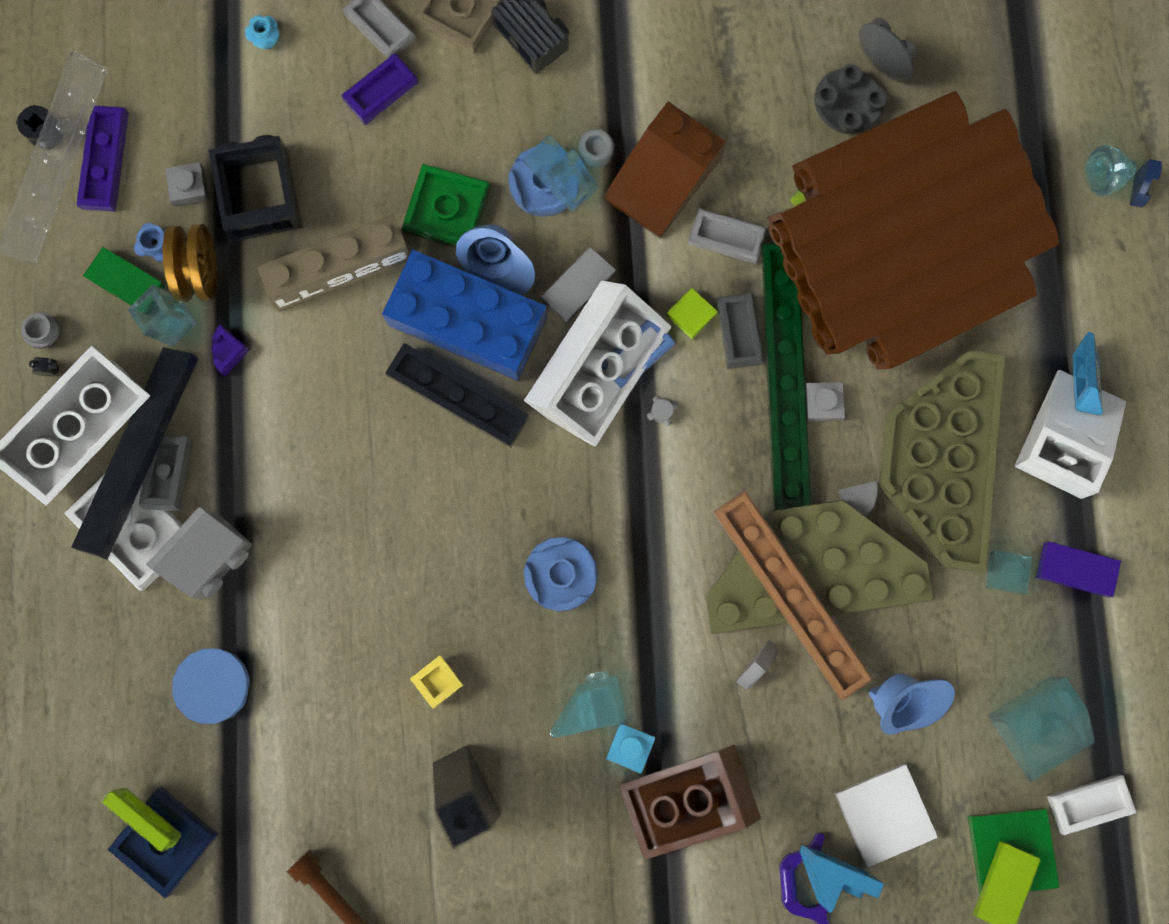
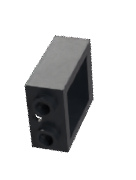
M261 135L256 137L254 141L240 144L227 142L220 145L219 148L209 150L222 227L232 242L302 228L288 151L279 135ZM277 160L285 204L237 214L229 170Z

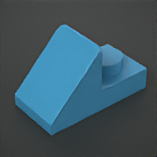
M802 844L799 852L817 901L830 913L833 911L841 890L858 898H862L864 893L879 898L884 883L870 872Z

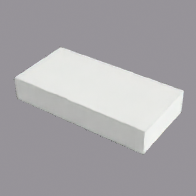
M1120 774L1047 796L1059 833L1063 835L1137 813L1124 775Z

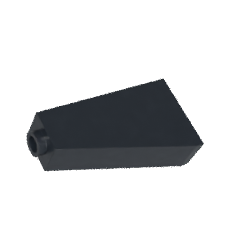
M468 745L433 762L435 812L454 849L490 830L501 812Z

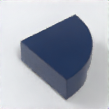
M1149 159L1135 172L1130 201L1131 206L1142 208L1152 196L1148 195L1152 179L1159 180L1163 166L1162 161Z

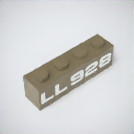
M394 214L260 265L257 267L268 299L280 312L406 263L410 254Z

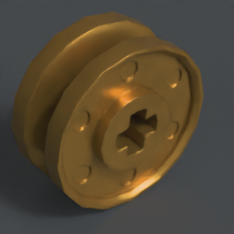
M205 224L191 225L187 237L185 230L181 226L167 227L164 232L162 245L163 265L168 288L173 299L178 303L191 301L194 291L201 301L214 299L218 285V266L213 239L209 229Z

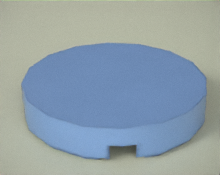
M549 146L532 147L521 153L515 160L508 176L510 194L516 205L526 213L539 217L555 216L566 210L574 201L579 187L578 172L572 159L564 152L561 153Z
M566 537L550 538L537 545L528 557L524 568L525 586L532 598L544 608L558 612L573 610L584 604L594 592L598 578L596 561L589 549L578 541Z
M202 649L190 654L178 666L173 677L172 695L177 708L188 719L200 724L221 723L234 717L244 707L248 688H250V677L245 664L235 654L222 649Z

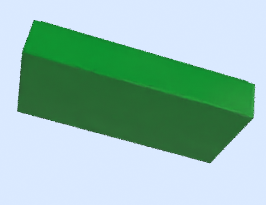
M105 247L101 248L83 274V277L144 315L148 313L165 288L161 281Z

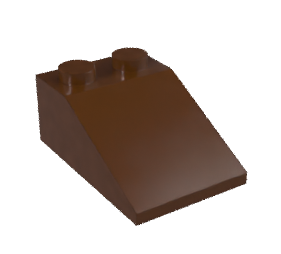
M668 101L643 133L606 191L603 199L660 239L723 157L726 141Z
M735 744L619 785L644 860L745 829L762 819Z

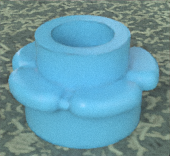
M256 15L249 20V26L245 28V36L248 41H252L253 45L260 49L272 48L279 39L278 23L271 16L263 17L262 15ZM264 28L265 31L260 33L259 30Z

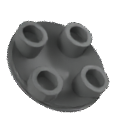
M877 17L871 23L861 27L859 31L860 45L871 64L891 80L897 82L908 81L913 76V60L918 55L915 46L908 40L901 41L891 31L890 25L883 18Z
M847 64L842 69L834 70L822 78L816 88L814 102L818 115L826 125L841 133L856 134L864 132L876 124L883 112L886 95L876 81L868 74L862 72L859 66Z

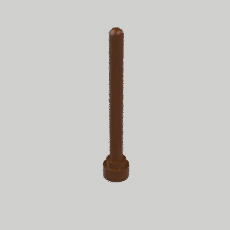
M310 849L286 871L296 883L300 880L304 886L309 884L344 924H367L320 873L322 868L317 864L320 860Z

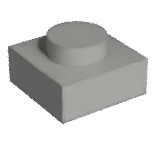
M200 162L165 168L169 199L174 207L209 200L205 170Z
M843 382L805 384L807 422L842 421L845 418Z

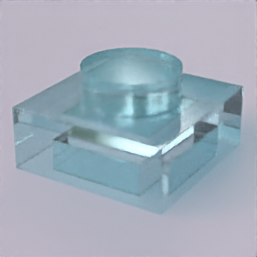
M992 551L990 553L986 588L1021 595L1027 594L1032 557Z

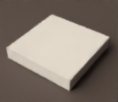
M906 764L894 767L834 793L866 867L875 865L938 838Z

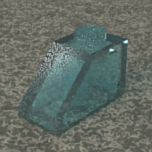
M608 671L586 675L587 683L578 686L550 731L551 738L627 722L617 676L609 678Z

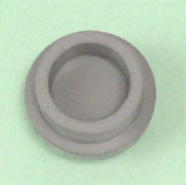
M47 313L31 314L22 322V337L27 344L34 348H47L59 336L58 322Z

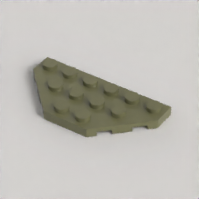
M969 350L886 414L879 487L944 568L984 573L987 569L1005 355Z
M843 500L766 511L763 515L830 616L933 600L928 563ZM738 550L728 563V567L705 595L710 633L717 634L788 623Z

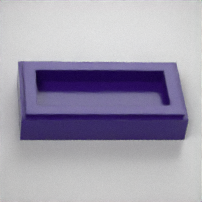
M394 53L341 96L355 115L366 125L419 82L415 74Z
M1047 541L1043 544L1036 578L1111 598L1114 597L1121 561Z

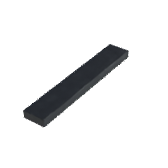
M163 347L144 388L150 397L131 416L71 548L108 560L198 361V358L192 353Z

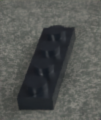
M403 343L385 372L386 376L510 448H512L530 418L529 414Z

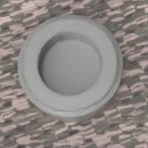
M592 129L581 136L578 145L579 156L586 165L601 167L607 164L613 156L614 144L607 132L600 129Z

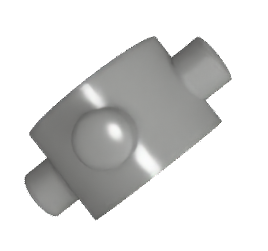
M659 396L652 399L654 404L652 405L651 412L647 414V418L649 421L654 419L658 423H664L665 426L671 425L670 419L673 410L678 408L676 402L671 403L666 399H660Z

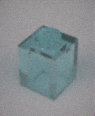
M151 285L128 309L144 335L172 347L197 323V320L184 302L178 303L173 299L170 292L155 285Z

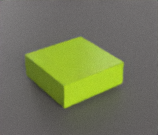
M691 288L667 312L666 316L693 340L717 315L718 311Z

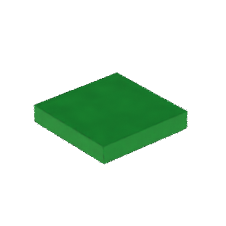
M422 164L401 227L402 232L456 247L458 240L464 233L479 225L490 191V182Z
M1035 808L968 816L979 895L1000 841L1040 858L1029 891L1060 888L1047 809Z

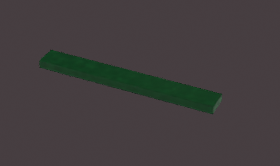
M776 243L762 244L761 246L773 510L811 504L802 310L797 298L798 289L795 282L791 280L784 269V256Z

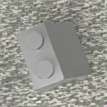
M199 507L146 565L189 597L202 600L204 597L210 598L220 589L223 584L221 579L230 569L235 570L243 564L249 555L247 550L253 544L222 516Z

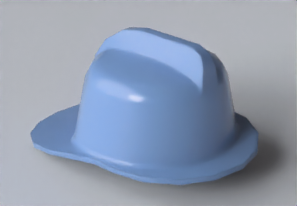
M491 224L477 225L474 229L464 233L456 244L457 259L465 270L472 275L519 295L528 292L534 284L535 269L532 261L514 243L513 237L506 229Z
M903 673L891 676L882 685L873 687L869 691V696L874 702L875 710L881 718V729L888 735L932 725L949 710L955 695L952 684L944 679L919 681Z

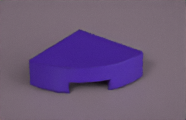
M221 324L218 326L212 338V356L216 368L226 376L249 352V349Z

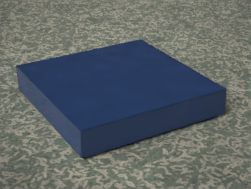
M161 786L154 791L145 804L181 833L182 837L175 846L161 852L131 826L127 825L107 850L166 899L170 897L219 834Z

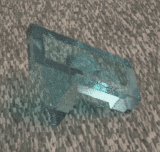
M550 135L523 158L524 164L571 212L575 211L598 190V185L577 152L572 149L567 153Z

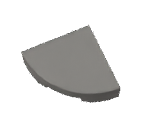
M874 481L841 489L838 491L840 500H843L866 517L873 509L877 499V482Z
M768 640L747 665L736 682L745 690L750 689L768 670L777 656L779 648Z

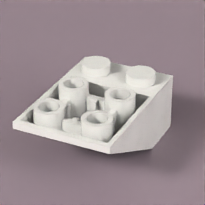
M1058 370L1014 467L1080 499L1097 494L1113 461L1126 401L1102 390V415L1076 411L1074 377Z

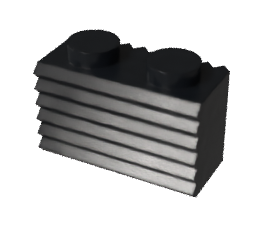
M503 0L491 10L493 25L535 74L539 73L569 49L568 28L560 18L556 17L553 20L546 12L547 6L544 0Z

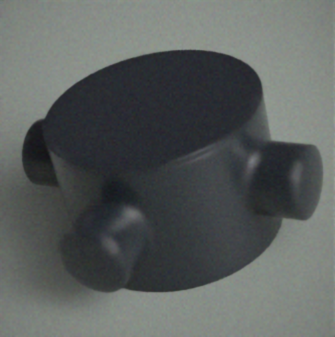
M36 357L29 362V366L32 367V373L36 375L52 377L60 371L57 361L54 359Z

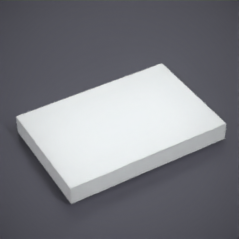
M104 475L64 513L79 529ZM141 485L108 559L139 591H144L159 577L146 564L183 524L169 510H144L139 506Z

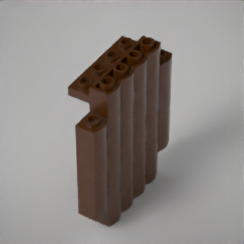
M956 90L792 165L795 172V185L804 194L806 200L767 217L770 223V236L781 249L784 256V269L791 280L795 282L798 289V302L812 322L811 331L818 346L825 351L826 355L839 354L865 341L867 344L866 354L877 370L892 369L1037 296L1034 278L1024 262L1059 245L1056 226L1046 211L1043 193L1033 178L1030 160L1019 143L1017 127L1012 116L1005 108L969 124L966 107Z

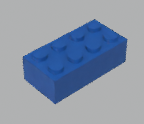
M412 249L382 312V316L387 325L519 381L547 320V309L541 303Z

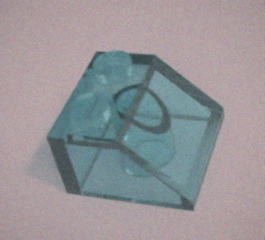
M1048 677L988 715L1030 782H1033L1095 743L1088 710L1066 677Z

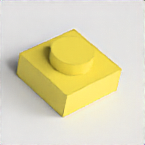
M439 655L410 678L432 709H435L464 686L442 655Z

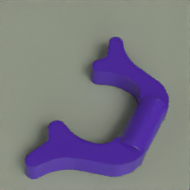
M817 832L807 846L822 852L824 835ZM800 849L785 855L779 865L781 901L783 906L793 915L811 919L817 924H829L826 917L828 911L820 903L814 906H803L797 898L795 871L798 864L803 861L799 852Z

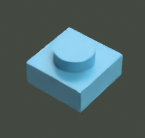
M620 723L606 759L642 774L655 737Z

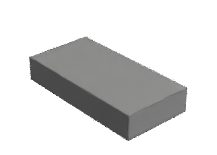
M353 0L343 8L344 15L387 59L394 53L399 55L416 40L415 34L381 0Z
M698 208L688 245L756 264L767 227Z
M589 247L541 296V301L568 324L586 305L601 280L609 282L616 275V270Z

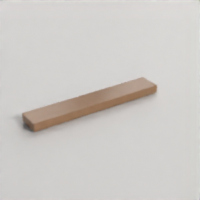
M742 491L714 510V515L839 699L843 701L872 681V676L747 492Z

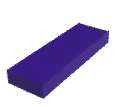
M90 105L76 203L81 210L116 212L129 115L125 107Z

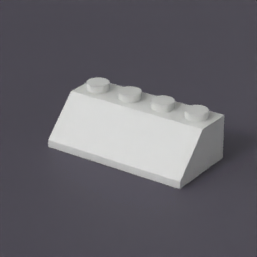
M601 280L524 401L548 420L596 447L646 366L644 367L645 363L663 341V335L667 334L672 326L627 285ZM646 320H649L661 329L657 333L652 327H649L642 334L640 326ZM615 348L624 350L619 355L615 352H611ZM604 359H607L608 368L604 371L601 366ZM634 370L633 374L622 388H620L613 381L619 376L622 379H624L631 371Z
M92 345L0 440V469L47 506L141 407L150 395L96 345Z

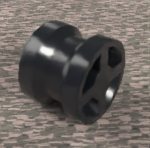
M38 105L28 106L18 115L17 128L33 146L38 149L47 150L55 147L61 141L63 136L62 126L46 108ZM39 122H41L40 126L37 127V129H34V127H35Z

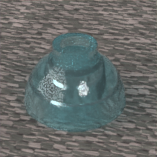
M1101 145L1094 149L1085 166L1086 183L1091 192L1097 196H1107L1121 190L1136 173L1134 161L1129 159L1121 149L1109 145Z

